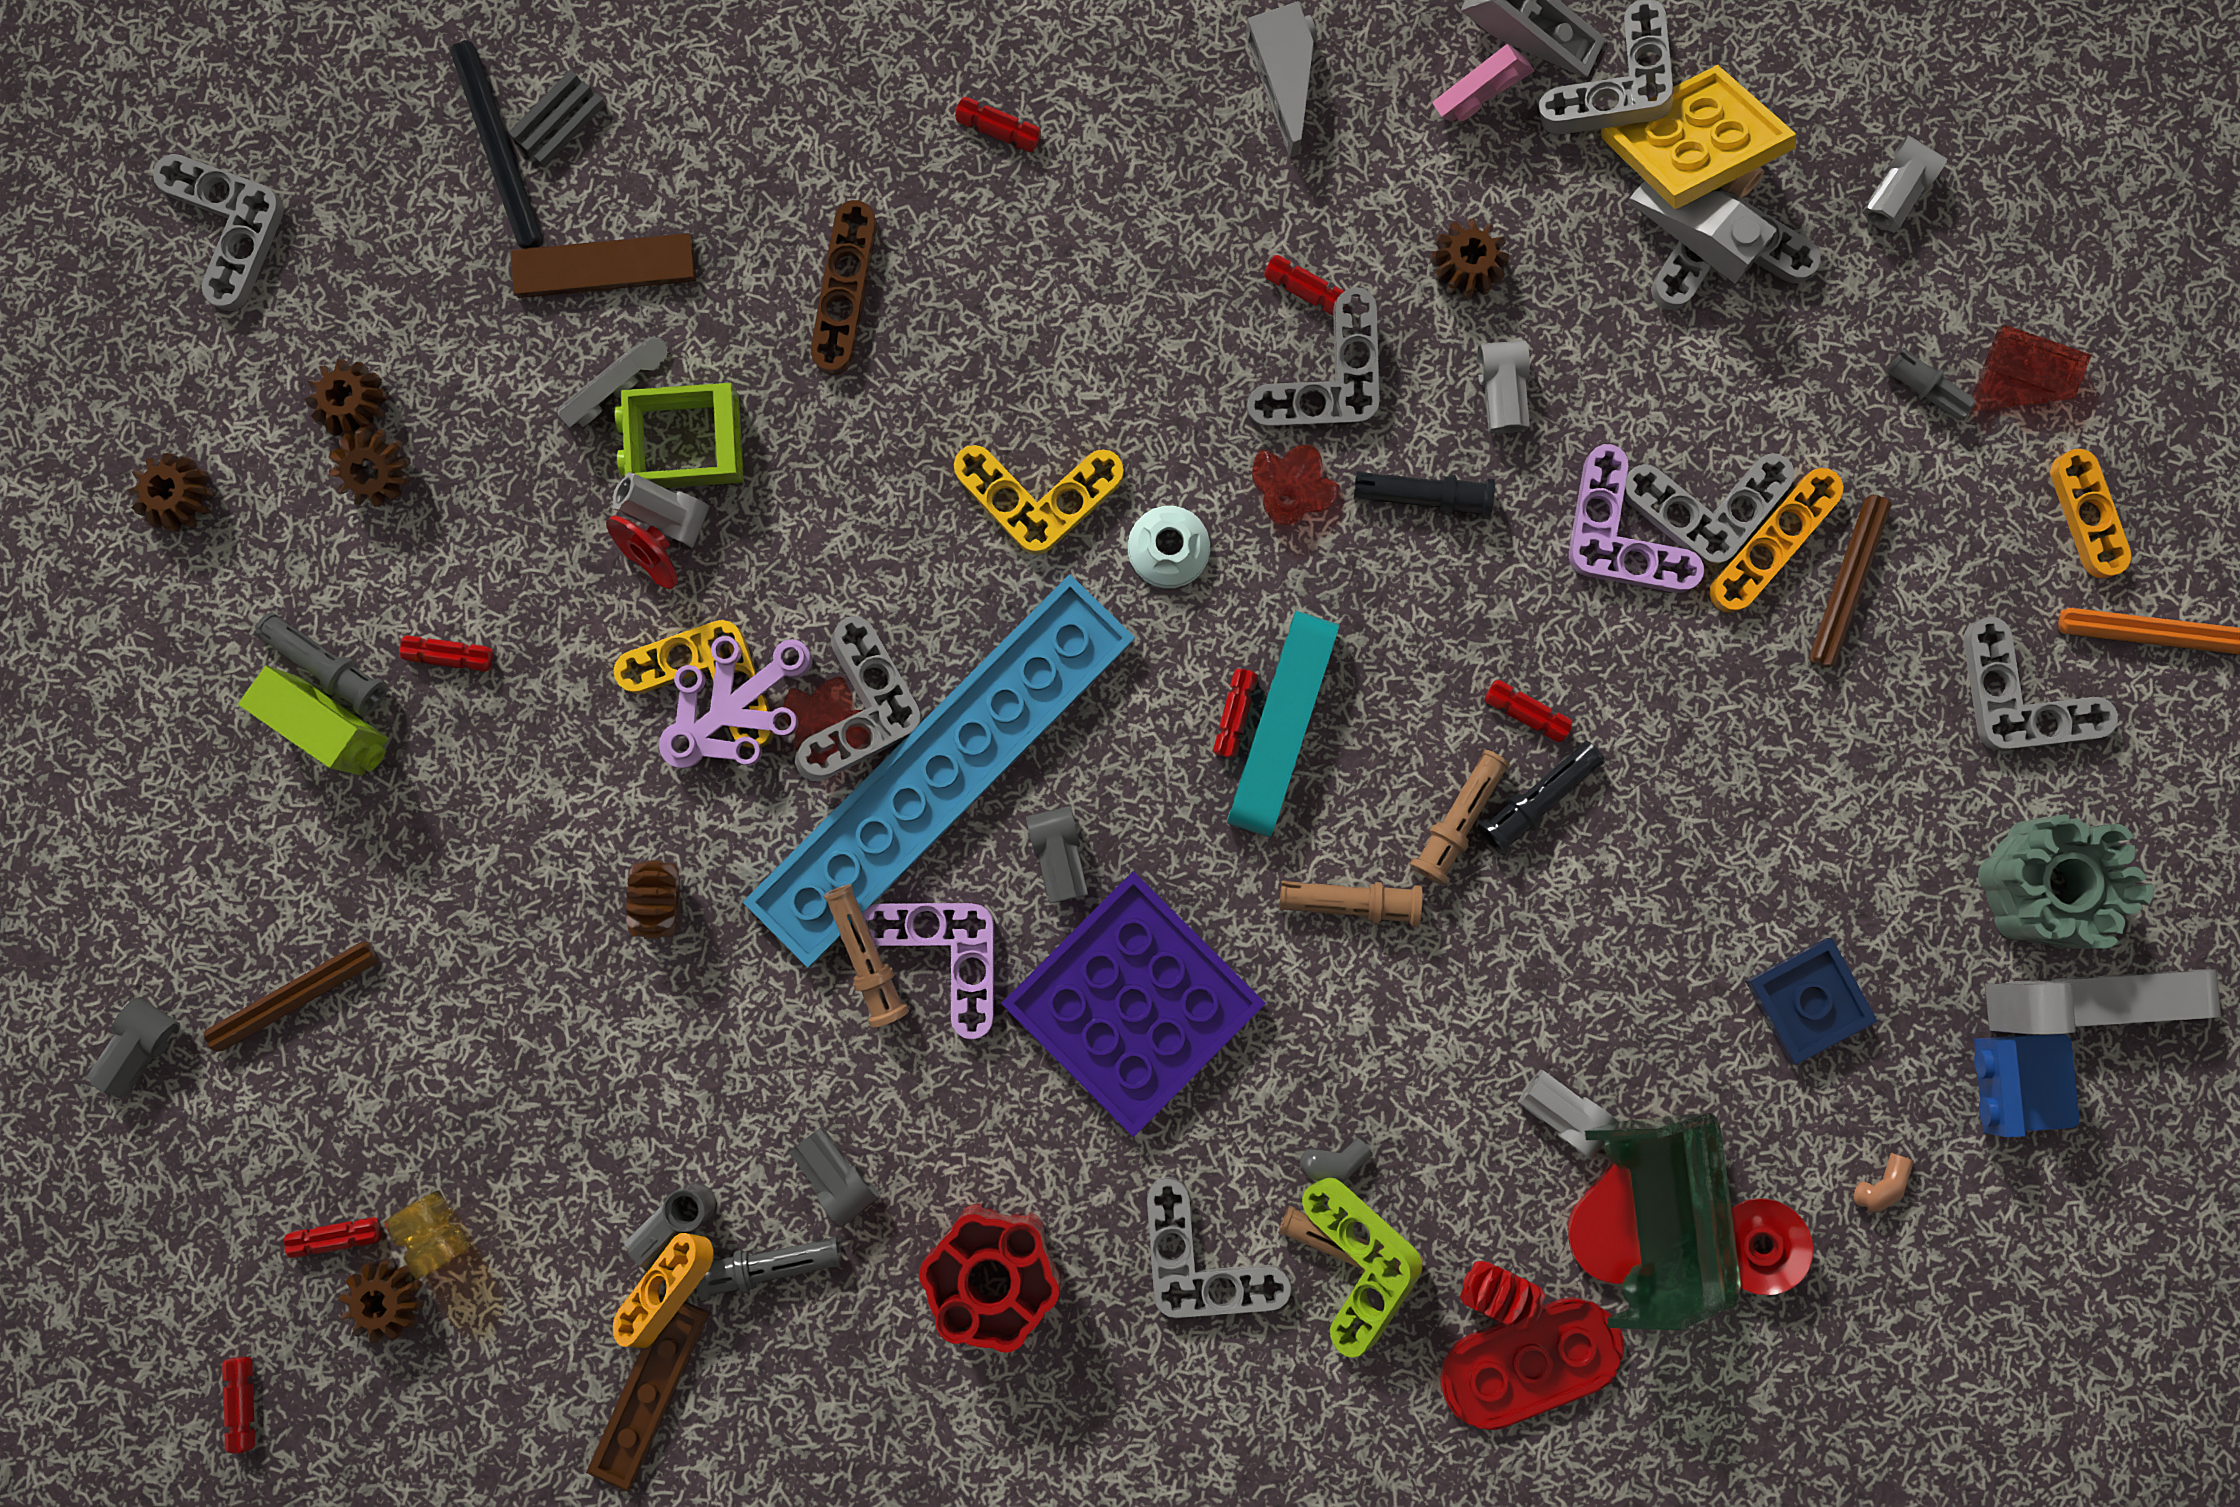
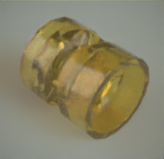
M440 1190L419 1199L383 1222L395 1245L407 1247L408 1250L403 1259L416 1281L436 1271L472 1248L460 1225L449 1224L448 1219L452 1211Z

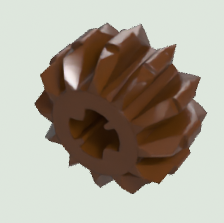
M1475 218L1468 220L1465 229L1455 221L1448 229L1449 235L1439 234L1435 244L1438 250L1433 251L1430 261L1432 264L1440 266L1434 274L1435 281L1450 278L1446 288L1448 294L1453 293L1457 286L1460 285L1463 286L1465 299L1472 297L1475 288L1481 294L1486 295L1492 288L1491 282L1500 283L1505 273L1501 267L1508 264L1510 256L1500 251L1506 243L1505 236L1490 237L1494 228L1492 223L1487 224L1483 231L1477 229ZM1464 253H1473L1472 259L1478 258L1476 264L1467 263L1468 256L1462 258Z
M337 359L334 371L327 366H320V373L323 376L320 382L317 380H307L309 387L314 389L316 393L304 398L306 404L315 409L311 415L313 421L320 426L325 425L326 431L333 436H339L344 432V434L355 438V432L360 428L359 425L362 428L365 427L369 432H375L374 424L370 419L373 415L377 418H385V411L379 408L377 404L389 400L388 394L384 390L379 389L383 383L381 377L375 372L369 373V368L362 362H355L350 366L344 359Z
M365 427L359 428L355 432V438L348 434L342 436L338 440L341 449H334L329 454V458L337 463L338 466L330 469L328 476L343 479L344 483L338 487V493L345 494L350 489L353 490L354 504L361 505L368 497L374 507L381 506L384 503L385 497L395 500L400 496L401 492L398 486H405L410 481V476L401 469L411 464V458L406 456L397 457L396 452L402 447V441L396 440L387 445L385 443L387 438L385 430L380 429L371 437ZM366 459L374 462L375 465L372 469H378V472L374 475H370L365 471L368 465L362 466Z
M163 453L160 461L154 458H145L147 471L145 473L142 471H132L134 477L139 480V484L127 489L130 496L138 499L131 507L134 512L143 517L145 516L144 521H146V524L156 529L164 527V529L170 532H179L182 524L190 528L197 527L194 513L210 514L208 507L201 504L202 499L215 496L212 489L204 486L211 478L208 473L202 469H197L196 461L186 456L179 459L178 456L172 453Z
M660 860L634 863L629 870V878L627 879L626 923L628 924V930L632 936L644 937V939L671 937L676 932L679 921L681 892L679 870L675 863H664Z
M386 1259L381 1261L379 1266L373 1262L366 1263L361 1266V1275L355 1273L348 1276L345 1282L351 1291L340 1294L338 1301L350 1305V1310L344 1312L340 1320L346 1322L354 1319L356 1321L352 1336L358 1337L368 1331L370 1343H378L383 1340L384 1336L389 1340H395L402 1336L403 1327L409 1329L417 1323L418 1320L412 1311L422 1308L425 1301L418 1297H412V1292L419 1290L423 1282L416 1280L408 1284L405 1281L410 1275L411 1267L405 1265L396 1271L394 1260ZM378 1293H383L385 1295V1298L382 1301V1304L385 1308L382 1310H380L377 1306L380 1302L379 1296L376 1295Z

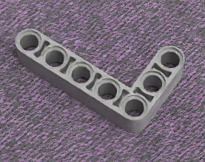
M2216 969L1984 984L1990 1031L2022 1034H2063L2076 1032V1027L2222 1017Z

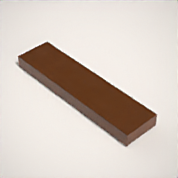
M690 233L510 250L513 293L517 298L696 281L694 243Z
M685 1301L649 1347L641 1348L588 1466L587 1474L624 1491H631L711 1312Z

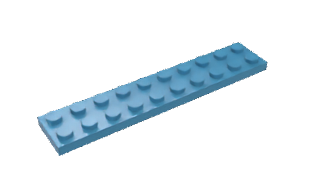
M1069 574L743 903L807 968H811L841 938L830 907L823 895L838 887L852 884L854 895L862 913L869 906L873 905L1135 641V637ZM848 914L847 918L849 920L850 925L852 926L853 924Z

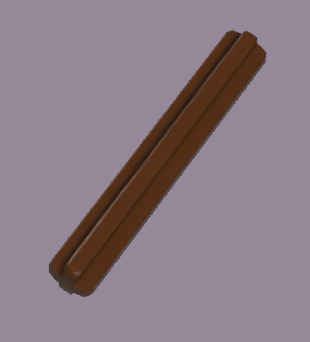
M1871 494L1864 499L1809 655V660L1821 667L1830 668L1837 663L1892 506L1891 501L1885 497Z
M360 942L206 1029L204 1038L209 1048L214 1052L224 1051L375 965L378 962V956L369 942Z

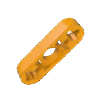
M2072 449L2054 460L2050 470L2051 479L2083 567L2090 575L2096 578H2109L2127 569L2131 562V550L2097 458L2085 449ZM2072 464L2074 466L2081 465L2084 469V473L2078 476V478L2077 476L2069 477L2066 473V469L2072 466ZM2091 486L2092 492L2085 493L2077 498L2074 497V492ZM2083 502H2090L2099 509L2100 521L2096 526L2087 525L2080 518L2079 510ZM2107 530V536L2090 541L2089 536ZM2103 549L2105 551H2113L2115 559L2109 563H2100L2097 554L2103 552Z
M680 1233L671 1240L618 1309L613 1321V1336L617 1344L623 1347L643 1349L649 1347L709 1271L713 1261V1247L707 1237ZM666 1280V1294L664 1300L660 1303V1286Z

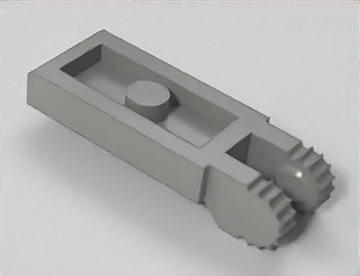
M654 335L653 337L648 336L646 339L643 338V342L639 341L558 407L559 417L569 428L576 422L582 427L587 425L603 411L599 406L601 401L611 393L617 398L621 397V390H630L638 382L634 374L640 369L654 371L660 366V362H664V359L668 358L667 353L669 352L667 351L668 346L665 345L666 342L660 337L656 338Z

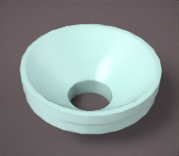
M1161 506L1148 511L1135 523L1128 540V555L1134 570L1144 581L1161 588H1177L1192 582L1203 572L1210 555V539L1205 526L1192 512L1177 506ZM1164 530L1177 531L1183 538L1182 549L1174 555L1161 553L1156 547V538L1160 532Z

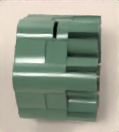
M2067 814L2024 820L2014 824L2009 830L2007 837L1997 845L1992 855L1982 862L1978 871L1979 883L1986 892L1987 901L1995 915V923L1999 932L2011 940H2025L2043 945L2049 944L2058 949H2106L2116 945L2119 941L2114 936L2106 937L2107 934H2123L2125 919L2122 914H2134L2142 910L2141 905L2150 904L2154 894L2152 883L2135 884V882L2144 881L2147 878L2138 867H2125V864L2131 863L2135 858V845L2119 846V841L2134 838L2130 830L2120 824L2088 827L2077 818L2069 819ZM2055 867L2063 873L2066 880V890L2060 900L2054 895L2050 886V877Z

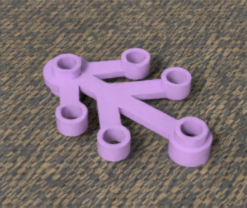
M721 636L711 646V654L716 660L710 711L697 722L698 692L704 688L705 676L700 669L692 665L680 667L675 674L674 681L680 690L676 723L668 726L663 731L659 741V749L663 759L674 767H692L703 757L732 759L746 766L754 765L761 759L762 747L758 741L751 737H741L735 742L708 738L722 726L769 730L782 737L794 734L798 728V718L788 708L781 707L772 712L744 708L783 677L800 678L808 673L812 666L810 650L798 640L790 639L781 642L773 653V661L732 693L735 664L740 659L742 650L736 640L729 636ZM725 643L733 644V655L727 659L720 658V647ZM788 650H797L799 653L798 662L791 666L785 665L783 661L784 654ZM688 672H695L698 677L697 683L691 688H685L682 681L684 675ZM782 714H788L791 717V725L786 730H778L776 727V719ZM681 736H686L689 739V748L683 753H678L674 747L675 741ZM745 743H752L755 748L754 755L750 759H742L739 754L740 747Z

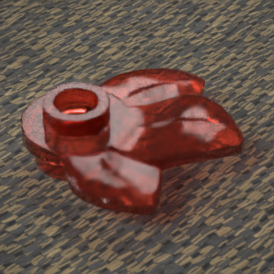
M1309 444L1296 446L1287 452L1283 459L1265 449H1261L1256 455L1252 468V480L1254 485L1264 494L1263 507L1273 522L1280 525H1290L1300 521L1307 512H1323L1335 502L1340 485L1330 479L1321 478L1323 468L1322 457L1315 446ZM1288 496L1294 500V503L1284 504L1280 501L1279 497Z
M841 676L824 682L816 689L812 697L806 692L791 688L783 705L784 708L793 711L798 718L799 724L794 738L797 752L801 744L813 734L863 711L851 710L850 691ZM783 714L785 722L790 727V715ZM852 727L846 731L847 743L853 748L859 747L869 736L868 732L861 727ZM834 743L831 749L820 754L811 749L807 762L810 764H824L830 755L838 752L836 743Z

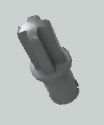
M1906 348L1900 351L1885 371L1919 394L1917 399L1921 401L1924 397L1957 420L1964 419L1975 406L1976 401L1971 395L1942 376L1944 370L1940 368L1936 371L1919 360Z

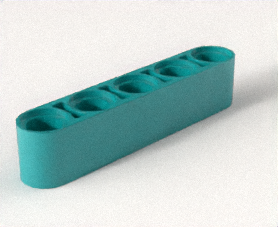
M1295 610L1289 627L1290 630L1285 639L1275 670L1276 673L1261 713L1262 716L1247 756L1248 760L1246 766H1244L1235 793L1234 803L1226 824L1271 838L1339 629V624Z

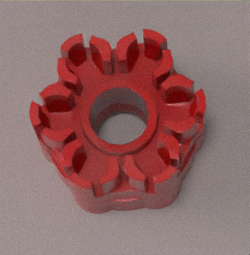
M982 1203L972 1204L963 1210L952 1229L942 1238L938 1245L934 1248L932 1247L920 1266L919 1280L926 1291L930 1309L935 1317L937 1332L945 1341L953 1344L965 1343L975 1347L993 1348L1003 1353L1012 1352L1024 1343L1027 1334L1039 1324L1044 1314L1054 1307L1059 1297L1062 1274L1061 1270L1058 1271L1056 1269V1263L1049 1255L1045 1244V1225L1036 1214L1029 1212L1028 1215L1018 1213L1009 1216L999 1214L991 1207L988 1210L982 1208ZM986 1260L1001 1263L1009 1271L1011 1278L1010 1289L998 1296H988L979 1292L972 1284L970 1277L972 1268L979 1262Z

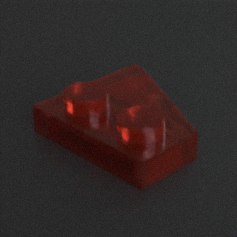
M2008 325L1999 326L1972 394L1976 403L1971 411L1976 412L2074 399L2092 355Z

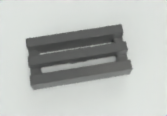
M570 69L508 133L512 139L545 167L606 103L601 96L594 93L590 86L584 81L582 82ZM575 87L576 89H575V90L545 119V121L526 139L525 137H526V136L564 99V97ZM586 97L588 101L541 150H538L536 147Z

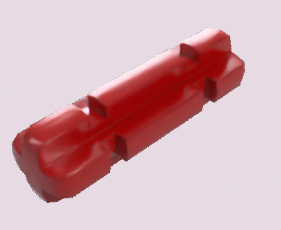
M969 97L961 98L955 112L958 123L970 128L974 124L978 126L977 131L1008 144L1014 141L1017 143L1016 147L1027 152H1033L1038 146L1041 138V129L1038 126L1026 121L1020 124L1017 117L988 105L982 108L979 106V101Z
M1274 255L1271 258L1264 273L1267 280L1278 286L1281 283L1285 284V290L1314 306H1317L1318 303L1323 305L1322 310L1333 316L1334 303L1344 290L1336 286L1331 289L1327 286L1329 282L1298 265L1295 268L1291 267V261L1280 255Z
M406 635L401 640L399 655L400 658L411 662L422 663L424 660V662L433 665L462 669L467 666L471 670L486 672L490 670L492 665L493 650L482 645L471 644L469 647L461 642L428 638L426 641L422 637Z
M1237 668L1233 673L1230 684L1233 690L1228 692L1219 729L1222 731L1221 734H1217L1213 752L1218 756L1234 759L1238 755L1241 740L1238 738L1239 735H1243L1252 702L1250 693H1254L1258 680V675L1253 671Z
M1496 680L1491 684L1485 695L1484 700L1486 703L1499 710L1502 707L1505 708L1507 715L1536 731L1544 730V735L1556 742H1561L1567 737L1573 724L1571 719L1559 712L1555 713V715L1552 714L1550 707L1521 691L1513 692V687L1501 680Z
M370 1217L354 1221V1223L348 1221L310 1229V1231L308 1229L294 1231L286 1234L284 1237L285 1253L288 1258L292 1259L307 1256L311 1253L319 1254L347 1249L355 1245L373 1244L381 1239L380 1223L377 1218Z
M248 1356L232 1357L222 1363V1380L227 1381L228 1387H223L224 1427H229V1433H224L225 1450L227 1453L232 1454L247 1452L255 1446V1429H250V1422H254L253 1383H248V1377L253 1376L252 1359Z

